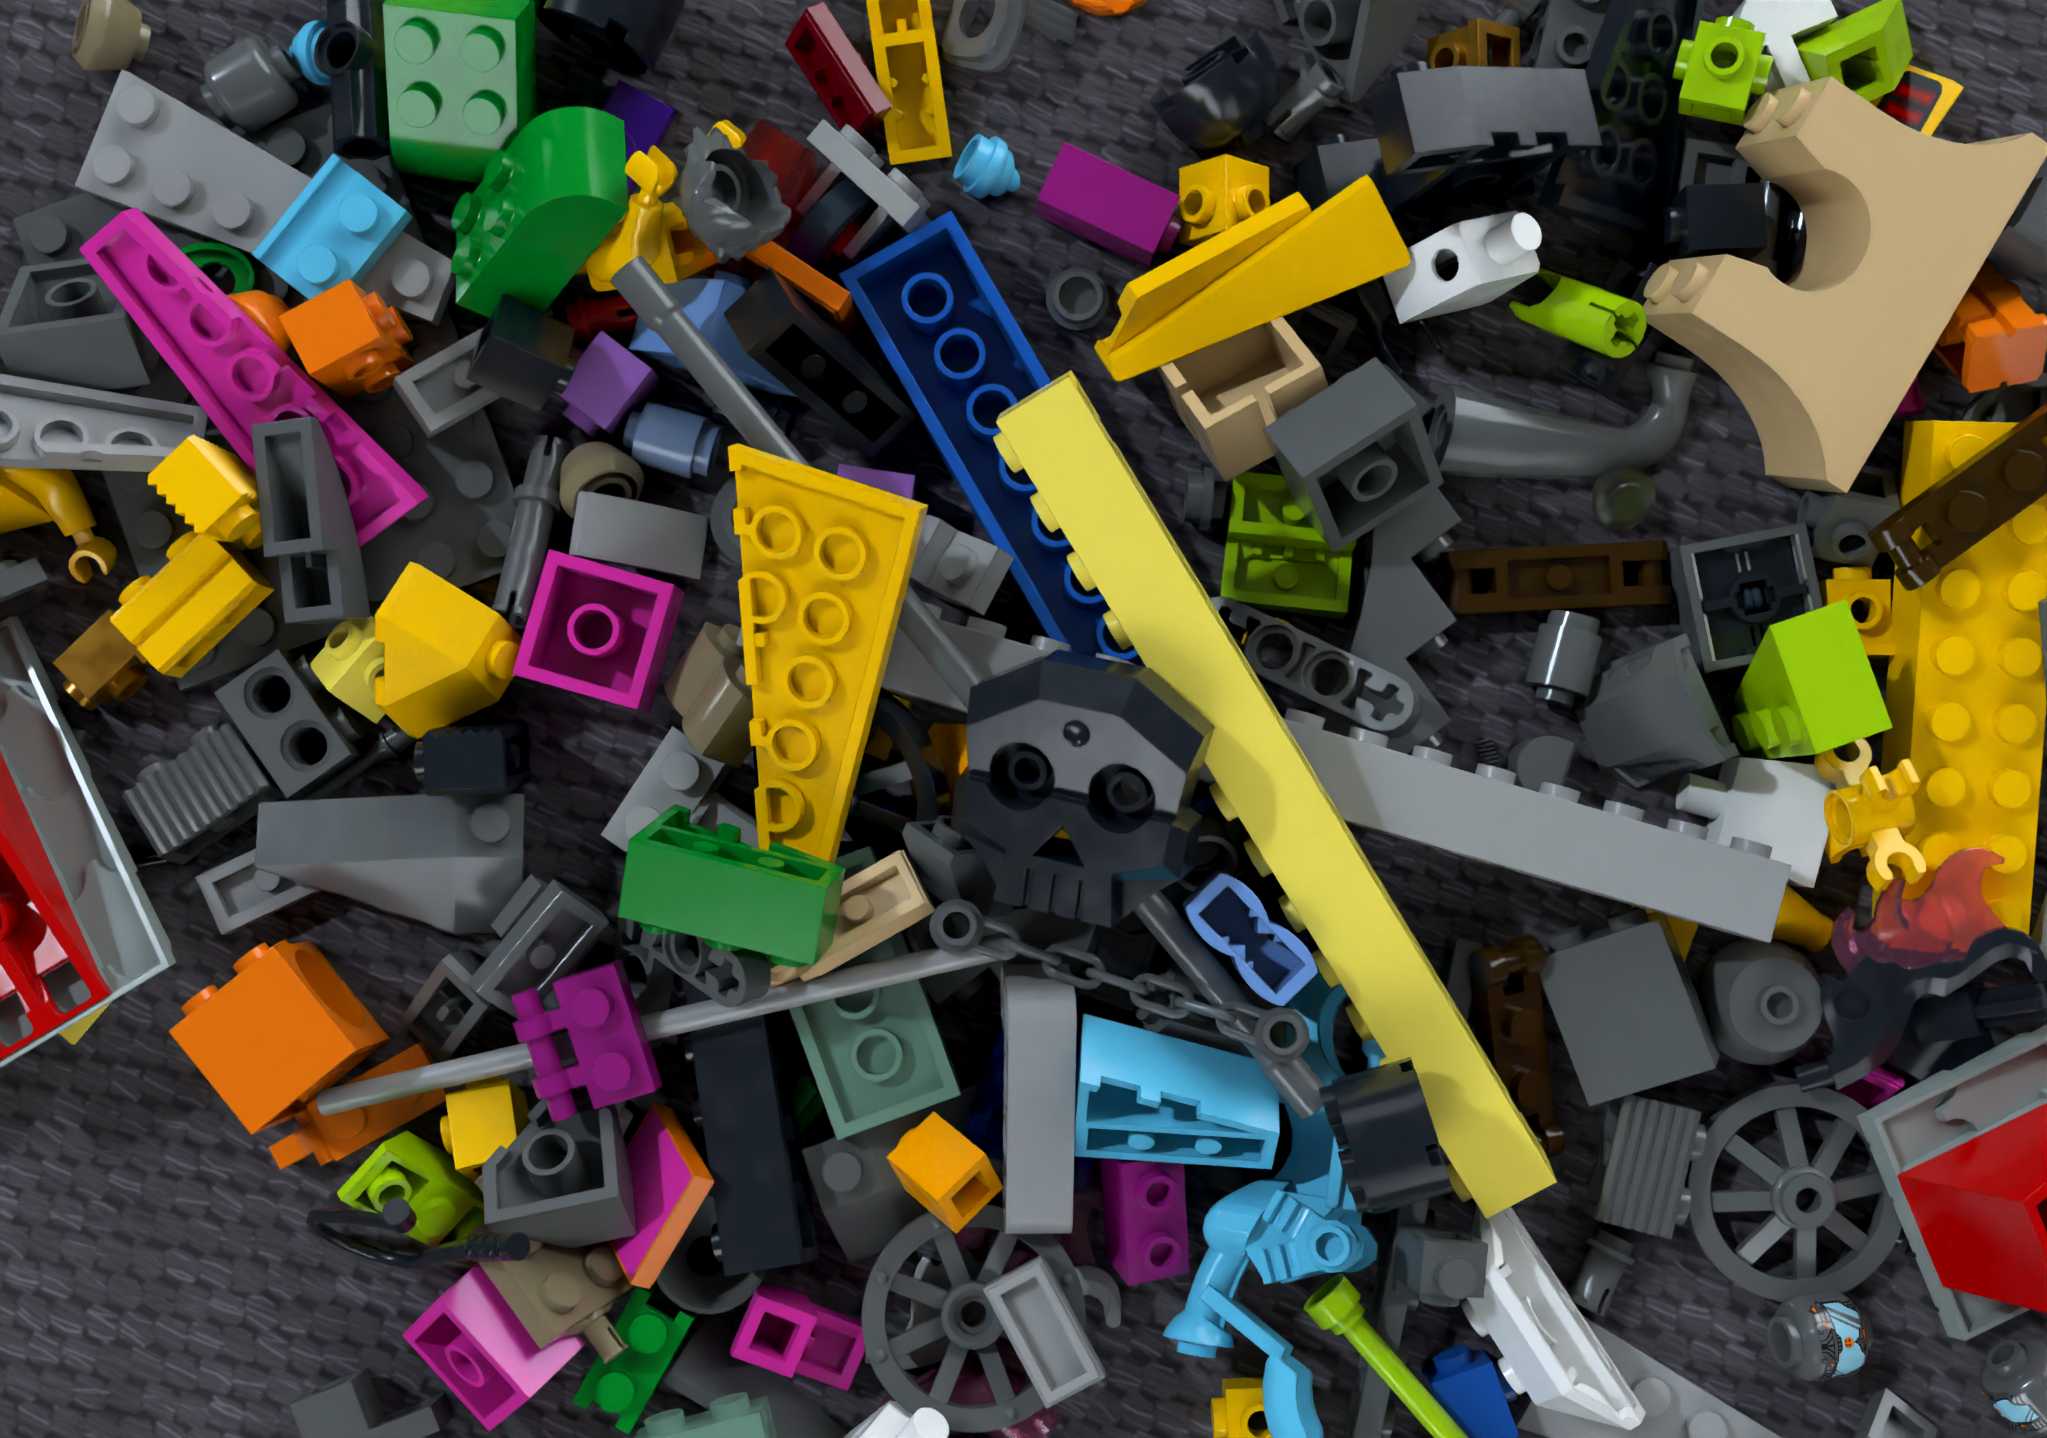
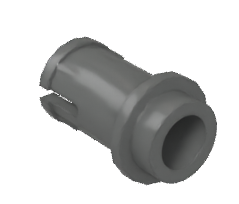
M1319 60L1314 65L1305 64L1300 70L1301 76L1276 100L1274 108L1264 118L1268 126H1271L1291 111V115L1273 131L1287 142L1295 138L1296 134L1324 107H1335L1340 101L1339 94L1345 89L1344 82L1335 69L1323 60Z
M1599 1228L1595 1238L1588 1236L1586 1243L1591 1245L1568 1294L1573 1302L1601 1316H1605L1615 1289L1627 1265L1634 1266L1636 1259L1631 1257L1636 1245Z

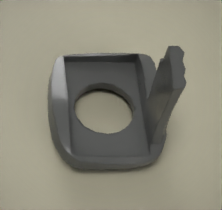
M953 0L942 39V57L954 66L986 73L999 72L1005 69L1012 61L1023 24L1051 42H1055L1058 39L1072 44L1075 41L1076 21L1079 14L1077 11L1053 0H994V13L988 27L977 37L968 38L966 33L974 19L980 0Z

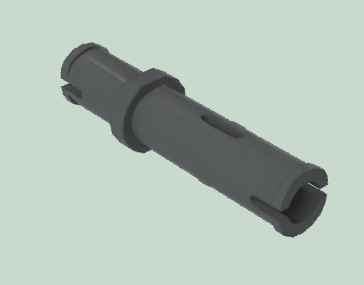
M536 435L532 438L531 452L523 484L515 488L513 501L517 510L494 605L491 607L508 624L513 608V614L517 615L515 625H527L540 581L554 518L562 513L563 507L559 497L560 468L565 457L572 451V446L567 441L554 437L549 456V448L546 447L548 436Z

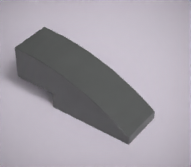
M310 416L252 424L264 557L279 558L285 623L315 624L370 617L366 579L354 521L334 456L318 418Z

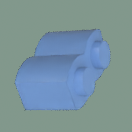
M1215 870L1182 903L1185 914L1197 933L1213 948L1230 955L1241 977L1265 1000L1279 1006H1284L1318 973L1315 961L1302 941L1283 926L1268 920L1264 906L1258 897L1245 884L1231 875Z

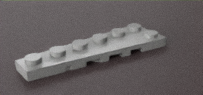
M121 69L75 187L86 194L126 209L137 207L147 217L210 241L231 246L242 253L253 256V251L312 178L132 73ZM402 231L358 286L368 294L377 291L388 308L393 305L400 313L438 327L456 283V274L451 272V259Z
M0 374V467L152 472L187 437L195 434L196 437L205 440L209 416L202 407Z

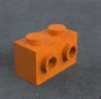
M351 279L341 282L278 316L308 374L346 399L363 390H366L367 393H374L390 387L394 377L401 374V370L414 364L405 346L406 343L413 340V337L399 311L393 305L388 308L377 291L368 294Z

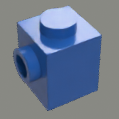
M1468 1345L1448 1348L1433 1357L1434 1366L1421 1370L1429 1393L1469 1438L1519 1437L1507 1404L1517 1400L1516 1392L1504 1377L1499 1364L1493 1365L1482 1349L1471 1352Z

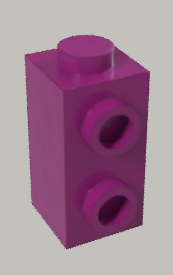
M1064 142L1037 198V216L1149 269L1158 251L1167 256L1170 255L1184 224V220L1175 216L1181 196L1067 142Z
M1100 1158L1106 1259L1128 1286L1190 1273L1184 1164Z

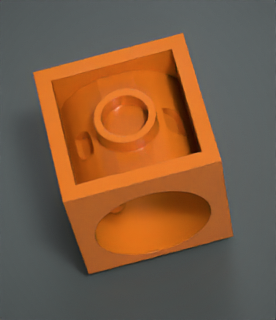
M285 939L271 948L266 943L256 946L233 965V969L238 974L219 990L213 984L193 996L181 1007L186 1017L169 1030V1033L251 1135L291 1120L295 1114L301 1112L306 1108L307 1104L316 1099L319 1090L328 1089L390 1039L311 940L288 943Z

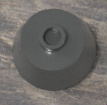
M1743 938L1726 945L1706 964L1697 985L1696 994L1717 1048L1727 1056L1747 1064H1774L1794 1056L1813 1038L1823 1014L1820 1004V979L1813 965L1795 947L1776 939H1771V942L1768 943Z

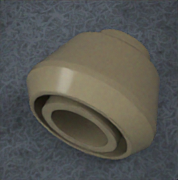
M83 0L73 35L72 57L86 71L126 70L132 60L143 61L150 41L151 26L141 23V10L128 0Z
M594 441L579 445L565 457L560 468V502L567 515L573 519L575 517L579 491L594 492L637 501L644 486V474L640 465L632 457L606 442Z

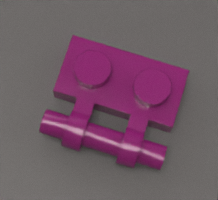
M622 960L572 974L553 982L552 984L560 1005L544 1011L536 987L511 995L518 1020L512 1024L518 1042H526L537 1074L531 1081L537 1099H545L552 1122L570 1118L578 1113L570 1090L572 1088L586 1084L593 1108L598 1109L654 1092L663 1085ZM567 1028L578 1062L563 1067L552 1032Z

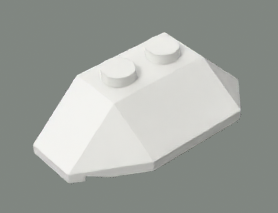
M1477 1205L1471 1235L1488 1244L1484 1298L1466 1297L1467 1300L1462 1302L1461 1306L1475 1331L1481 1337L1490 1334L1504 1357L1498 1360V1364L1510 1386L1518 1395L1527 1392L1537 1406L1626 1430H1632L1640 1425L1646 1414L1645 1410L1512 1207L1486 1219Z

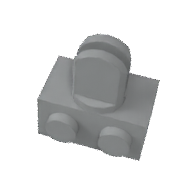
M674 726L671 727L601 833V836L627 852L629 839L671 806L677 804L691 809L690 823L714 832L718 831L719 824L728 823L742 829L740 842L759 848L757 820L717 792L733 766L701 756L688 741L683 729Z

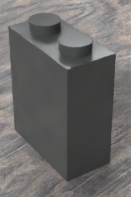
M1635 906L1608 916L1606 919L1609 927L1585 934L1582 926L1579 925L1561 930L1545 938L1548 947L1544 948L1545 966L1539 972V977L1589 1107L1716 1069L1720 1055L1667 916L1657 912L1647 914L1645 909Z

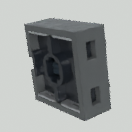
M1806 522L1683 545L1668 551L1669 560L1667 562L1682 634L1686 633L1691 643V646L1688 647L1700 674L1749 665L1770 625L1823 607Z

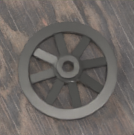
M1777 1081L1762 1084L1737 1094L1721 1105L1703 1124L1706 1127L1704 1151L1698 1162L1690 1161L1684 1184L1685 1187H1689L1691 1190V1206L1686 1220L1692 1236L1702 1253L1728 1279L1755 1295L1784 1302L1790 1297L1829 1291L1844 1293L1866 1280L1885 1261L1899 1237L1902 1225L1892 1203L1894 1200L1888 1194L1869 1148L1871 1145L1866 1141L1856 1117L1867 1111L1864 1106L1852 1098L1827 1087L1802 1093L1798 1081ZM1795 1107L1819 1109L1837 1116L1811 1164L1807 1160ZM1772 1110L1784 1161L1777 1164L1735 1133L1753 1118ZM1856 1133L1866 1146L1875 1171L1831 1180L1830 1177ZM1722 1149L1726 1150L1764 1179L1762 1189L1710 1191L1713 1170ZM1809 1188L1810 1198L1808 1202L1802 1206H1797V1194L1802 1189ZM1877 1193L1874 1213L1865 1234L1835 1210L1837 1202ZM1770 1211L1771 1214L1733 1251L1722 1238L1713 1217L1714 1212ZM1823 1225L1852 1250L1836 1263L1816 1271V1228ZM1790 1228H1793V1275L1774 1274L1751 1266Z
M990 1202L963 1227H983L999 1230L977 1279L970 1277L952 1230L928 1211L904 1226L884 1247L871 1270L862 1304L861 1318L864 1346L870 1364L882 1386L897 1403L914 1415L918 1409L924 1407L935 1409L944 1416L949 1425V1430L957 1432L975 1433L999 1430L1029 1418L1045 1406L1032 1382L1014 1394L995 1343L999 1336L1008 1341L1010 1340L983 1291L986 1284L1001 1276L1018 1239L1031 1247L1039 1256L1043 1254L1085 1332L1086 1311L1083 1289L1074 1265L1063 1246L1052 1234L1005 1235L1002 1205ZM931 1238L934 1239L952 1284L949 1290L898 1271L910 1254ZM889 1291L941 1310L940 1315L888 1339L885 1308ZM970 1301L980 1302L986 1309L983 1318L977 1322H969L961 1315L962 1307ZM947 1335L950 1343L929 1393L918 1386L906 1374L898 1363L897 1358ZM969 1349H977L996 1402L970 1405L949 1401Z

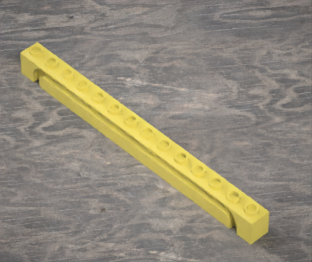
M1072 370L1001 412L996 420V424L1001 432L993 437L1000 454L1014 473L1024 468L1038 492L1030 496V499L1037 514L1051 533L1059 528L1064 532L1075 550L1067 555V560L1084 589L1088 592L1097 587L1111 610L1104 613L1103 618L1118 645L1123 650L1133 645L1147 668H1151L1215 726L1204 762L1217 781L1209 786V790L1224 817L1229 822L1239 817L1251 836L1250 839L1243 843L1260 875L1264 878L1273 873L1283 888L1285 894L1278 897V901L1293 929L1299 933L1307 928L1319 949L1312 952V957L1327 984L1333 988L1341 983L1353 1003L1346 1006L1345 1009L1355 1030L1364 1042L1375 1038L1386 1056L1378 1061L1380 1066L1411 1057L1438 1138V1144L1441 1145L1451 1162L1446 1167L1452 1187L1463 1203L1473 1198L1484 1217L1488 1219L1556 1183L1555 1175L1544 1149L1522 1113L1518 1111L1501 1078L1123 454L1101 423L1098 413Z

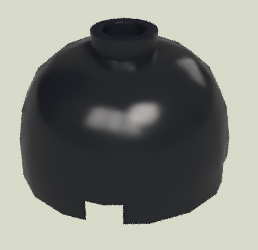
M1250 28L1246 30L1244 45H1240L1235 35L1223 41L1184 69L1189 72L1181 79L1184 84L1182 88L1168 97L1163 87H1161L1150 99L1151 105L1163 123L1180 141L1195 149L1203 150L1217 149L1230 143L1236 152L1249 146L1266 132V128L1261 121L1276 104L1280 90L1279 72L1269 48L1257 29Z

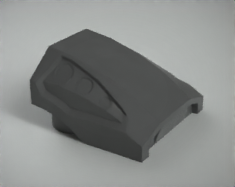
M1686 633L1596 667L1589 697L1585 699L1577 698L1574 712L1599 769L1632 789L1676 774L1709 767L1740 755L1735 743H1730L1688 646H1691V643Z

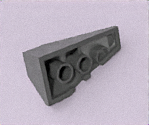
M421 794L258 802L255 867L258 870L330 894L337 893L373 905L376 909L394 915L397 913L433 925V928L454 935H498L490 925L522 886L524 794L443 796Z

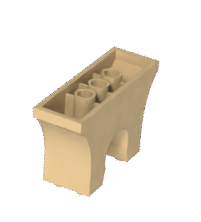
M1832 76L1762 94L1746 113L1743 126L1747 129L1736 146V150L1763 180L1775 183L1789 192L1803 213L1807 231L1806 248L1802 261L1792 277L1786 283H1782L1767 267L1728 254L1669 260L1668 264L1660 266L1647 282L1643 293L1647 299L1642 307H1644L1648 324L1706 362L1726 381L1739 397L1757 430L1764 455L1765 475L1787 488L1847 493L2047 157V142L2032 132L1968 144L1938 139L1898 122Z

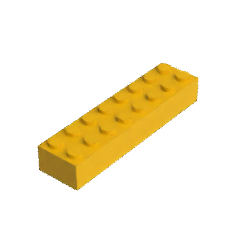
M1937 420L1905 421L1899 498L1900 508L2018 423ZM2046 436V437H2044L2043 439H2041V441L2043 442V444H2044L2045 447L2047 448V436ZM2047 493L1944 566L1941 572L1925 585L1912 591H1906L1894 574L1891 642H1896L1895 655L1889 656L1885 702L1893 728L1883 732L1881 776L1896 769L1901 760H1910L1921 785L1911 795L1915 808L1914 829L1910 834L1904 835L1902 838L1904 842L1918 849L1926 862V872L1917 884L1910 885L1901 868L1893 864H1887L1894 879L1885 891L1877 892L1873 888L1872 932L1896 946L1965 948L1971 939L1983 931L2003 926L2022 930L2029 935L2047 704L2038 604L2039 601L2047 598ZM1922 526L1917 528L1911 536L1920 550L1932 543V540Z

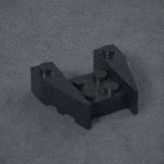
M1417 61L1394 69L1390 73L1391 79L1369 98L1377 138L1351 141L1348 134H1337L1322 138L1313 143V150L1296 164L1293 170L1298 192L1310 205L1311 212L1359 178L1368 175L1374 182L1392 219L1400 213L1420 211L1421 218L1425 219L1444 215L1446 213L1445 207L1480 202L1490 205L1531 196L1535 193L1532 180L1534 175L1565 153L1598 149L1602 146L1585 69L1451 66L1432 69L1430 62Z

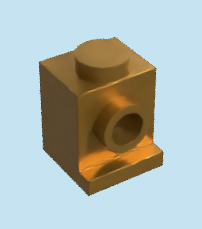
M1481 18L1469 20L1468 26L1427 38L1428 57H1425L1422 61L1430 62L1432 69L1451 66H1488L1487 50L1492 49V66L1521 67L1519 28Z
M109 609L53 662L68 678L63 683L65 690L74 700L88 710H93L101 702L111 703L114 699L121 702L128 699L139 691L148 679V676L143 671L151 664L137 650V647L110 621V617L116 610Z

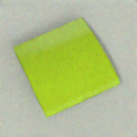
M1243 472L1234 477L1232 483L1220 596L1232 598L1254 609L1345 619L1348 611L1352 555L1356 546V540L1333 553L1296 505L1284 476Z

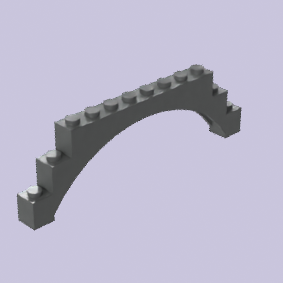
M1438 487L1365 533L1363 573L1354 619L1344 647V651L1401 677L1416 692L1421 704V714L1418 723L1406 735L1400 738L1389 739L1386 747L1387 749L1412 755L1414 745L1435 749L1444 741L1438 731L1452 721L1405 659L1412 655L1416 662L1420 663L1449 641L1442 631L1457 621L1411 560L1416 555L1420 562L1425 564L1451 545L1454 541L1447 531L1462 521ZM1338 665L1324 694L1325 696L1336 695L1347 685L1349 675L1348 669L1344 665ZM1364 686L1360 698L1370 702L1381 713L1380 721L1388 713L1398 716L1403 710V706L1396 699L1397 692L1389 700H1385L1370 693ZM1355 704L1349 709H1355ZM1320 708L1314 714L1325 718L1323 730L1348 737L1350 727L1360 728ZM1239 817L1230 822L1227 819L1222 822L1237 852L1238 865L1235 873L1252 862L1243 843L1250 839L1251 836ZM1211 841L1198 843L1194 866L1204 865L1212 861L1219 854L1222 845ZM1178 881L1162 888L1166 898L1177 911L1183 908L1182 903L1194 892L1181 886ZM1029 906L1012 908L1010 915L991 917L992 919L1012 925L1020 932L1023 943L1042 950L1060 943L1087 951L1096 925L1081 921V918L1078 917L1071 919L1055 915V912L1052 911L1046 913L1029 909ZM1134 911L1117 923L1118 927L1128 933H1140L1148 930ZM967 920L968 927L970 929V921ZM987 927L984 930V936L1000 933ZM1159 941L1155 947L1156 953L1164 949ZM1018 953L1017 956L1010 960H998L924 977L922 981L926 991L937 1005L950 996L957 1006L987 984L981 972L988 967L992 969L1000 980L1002 963L1042 962ZM1056 954L1061 957L1062 963H1068L1071 975L1078 977L1083 961L1064 954ZM1075 993L1076 1012L1079 1013L1085 1006L1079 1000V997L1082 995Z

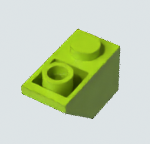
M1881 0L1794 41L1811 81L1832 76L1868 102L1895 90L1913 57L1902 0Z

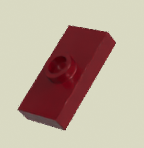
M824 1L807 7L786 40L785 46L839 129L842 130L848 124L866 140L875 132L892 108V105L869 72L864 58L854 49Z

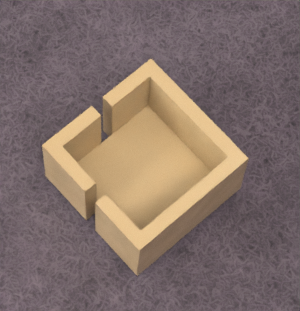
M1283 317L1157 367L1176 413L1195 440H1199L1202 450L1225 482L1274 456L1263 428L1279 419L1288 410L1298 407L1328 387L1321 364Z

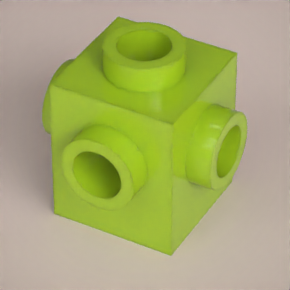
M1718 17L1715 23L1700 21L1695 41L1682 40L1673 72L1674 79L1684 80L1679 95L1678 113L1742 126L1750 95L1764 94L1774 56L1762 54L1766 33L1754 31L1755 25L1753 23L1736 17Z

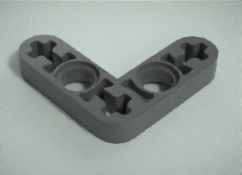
M619 917L612 962L622 960L640 1016L669 1009L675 973L719 1004L728 1008L761 999L767 994L771 984V971L764 953L745 948L737 951L718 950L706 945L704 938L695 936L699 946V958H697L692 950L689 934L681 932L671 935L654 934L643 930L639 925L640 922ZM639 959L645 969L646 985L640 975ZM663 1038L648 1041L652 1052L661 1046Z

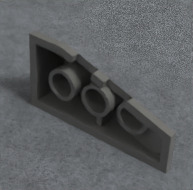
M1004 1071L962 1085L963 1092L960 1096L843 1139L837 1140L835 1133L831 1132L806 1142L801 1152L822 1212L849 1263L881 1252L904 1226L929 1211L904 1189L886 1157L897 1147L905 1133L912 1128L918 1127L933 1111L987 1155L996 1173L1003 1168Z

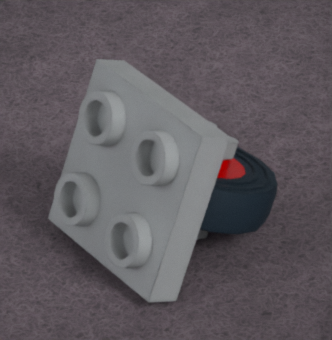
M823 119L806 138L829 166L797 205L795 210L804 219L789 240L786 251L825 275L846 257L855 265L860 263L895 225L906 235H909L931 222L925 214L931 204L922 196L923 193L895 167L887 176L879 169L885 162L875 153L876 150L851 126L846 124L838 132Z

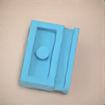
M333 153L253 251L252 255L310 300L347 279H351L355 284L359 285L411 221L413 216Z

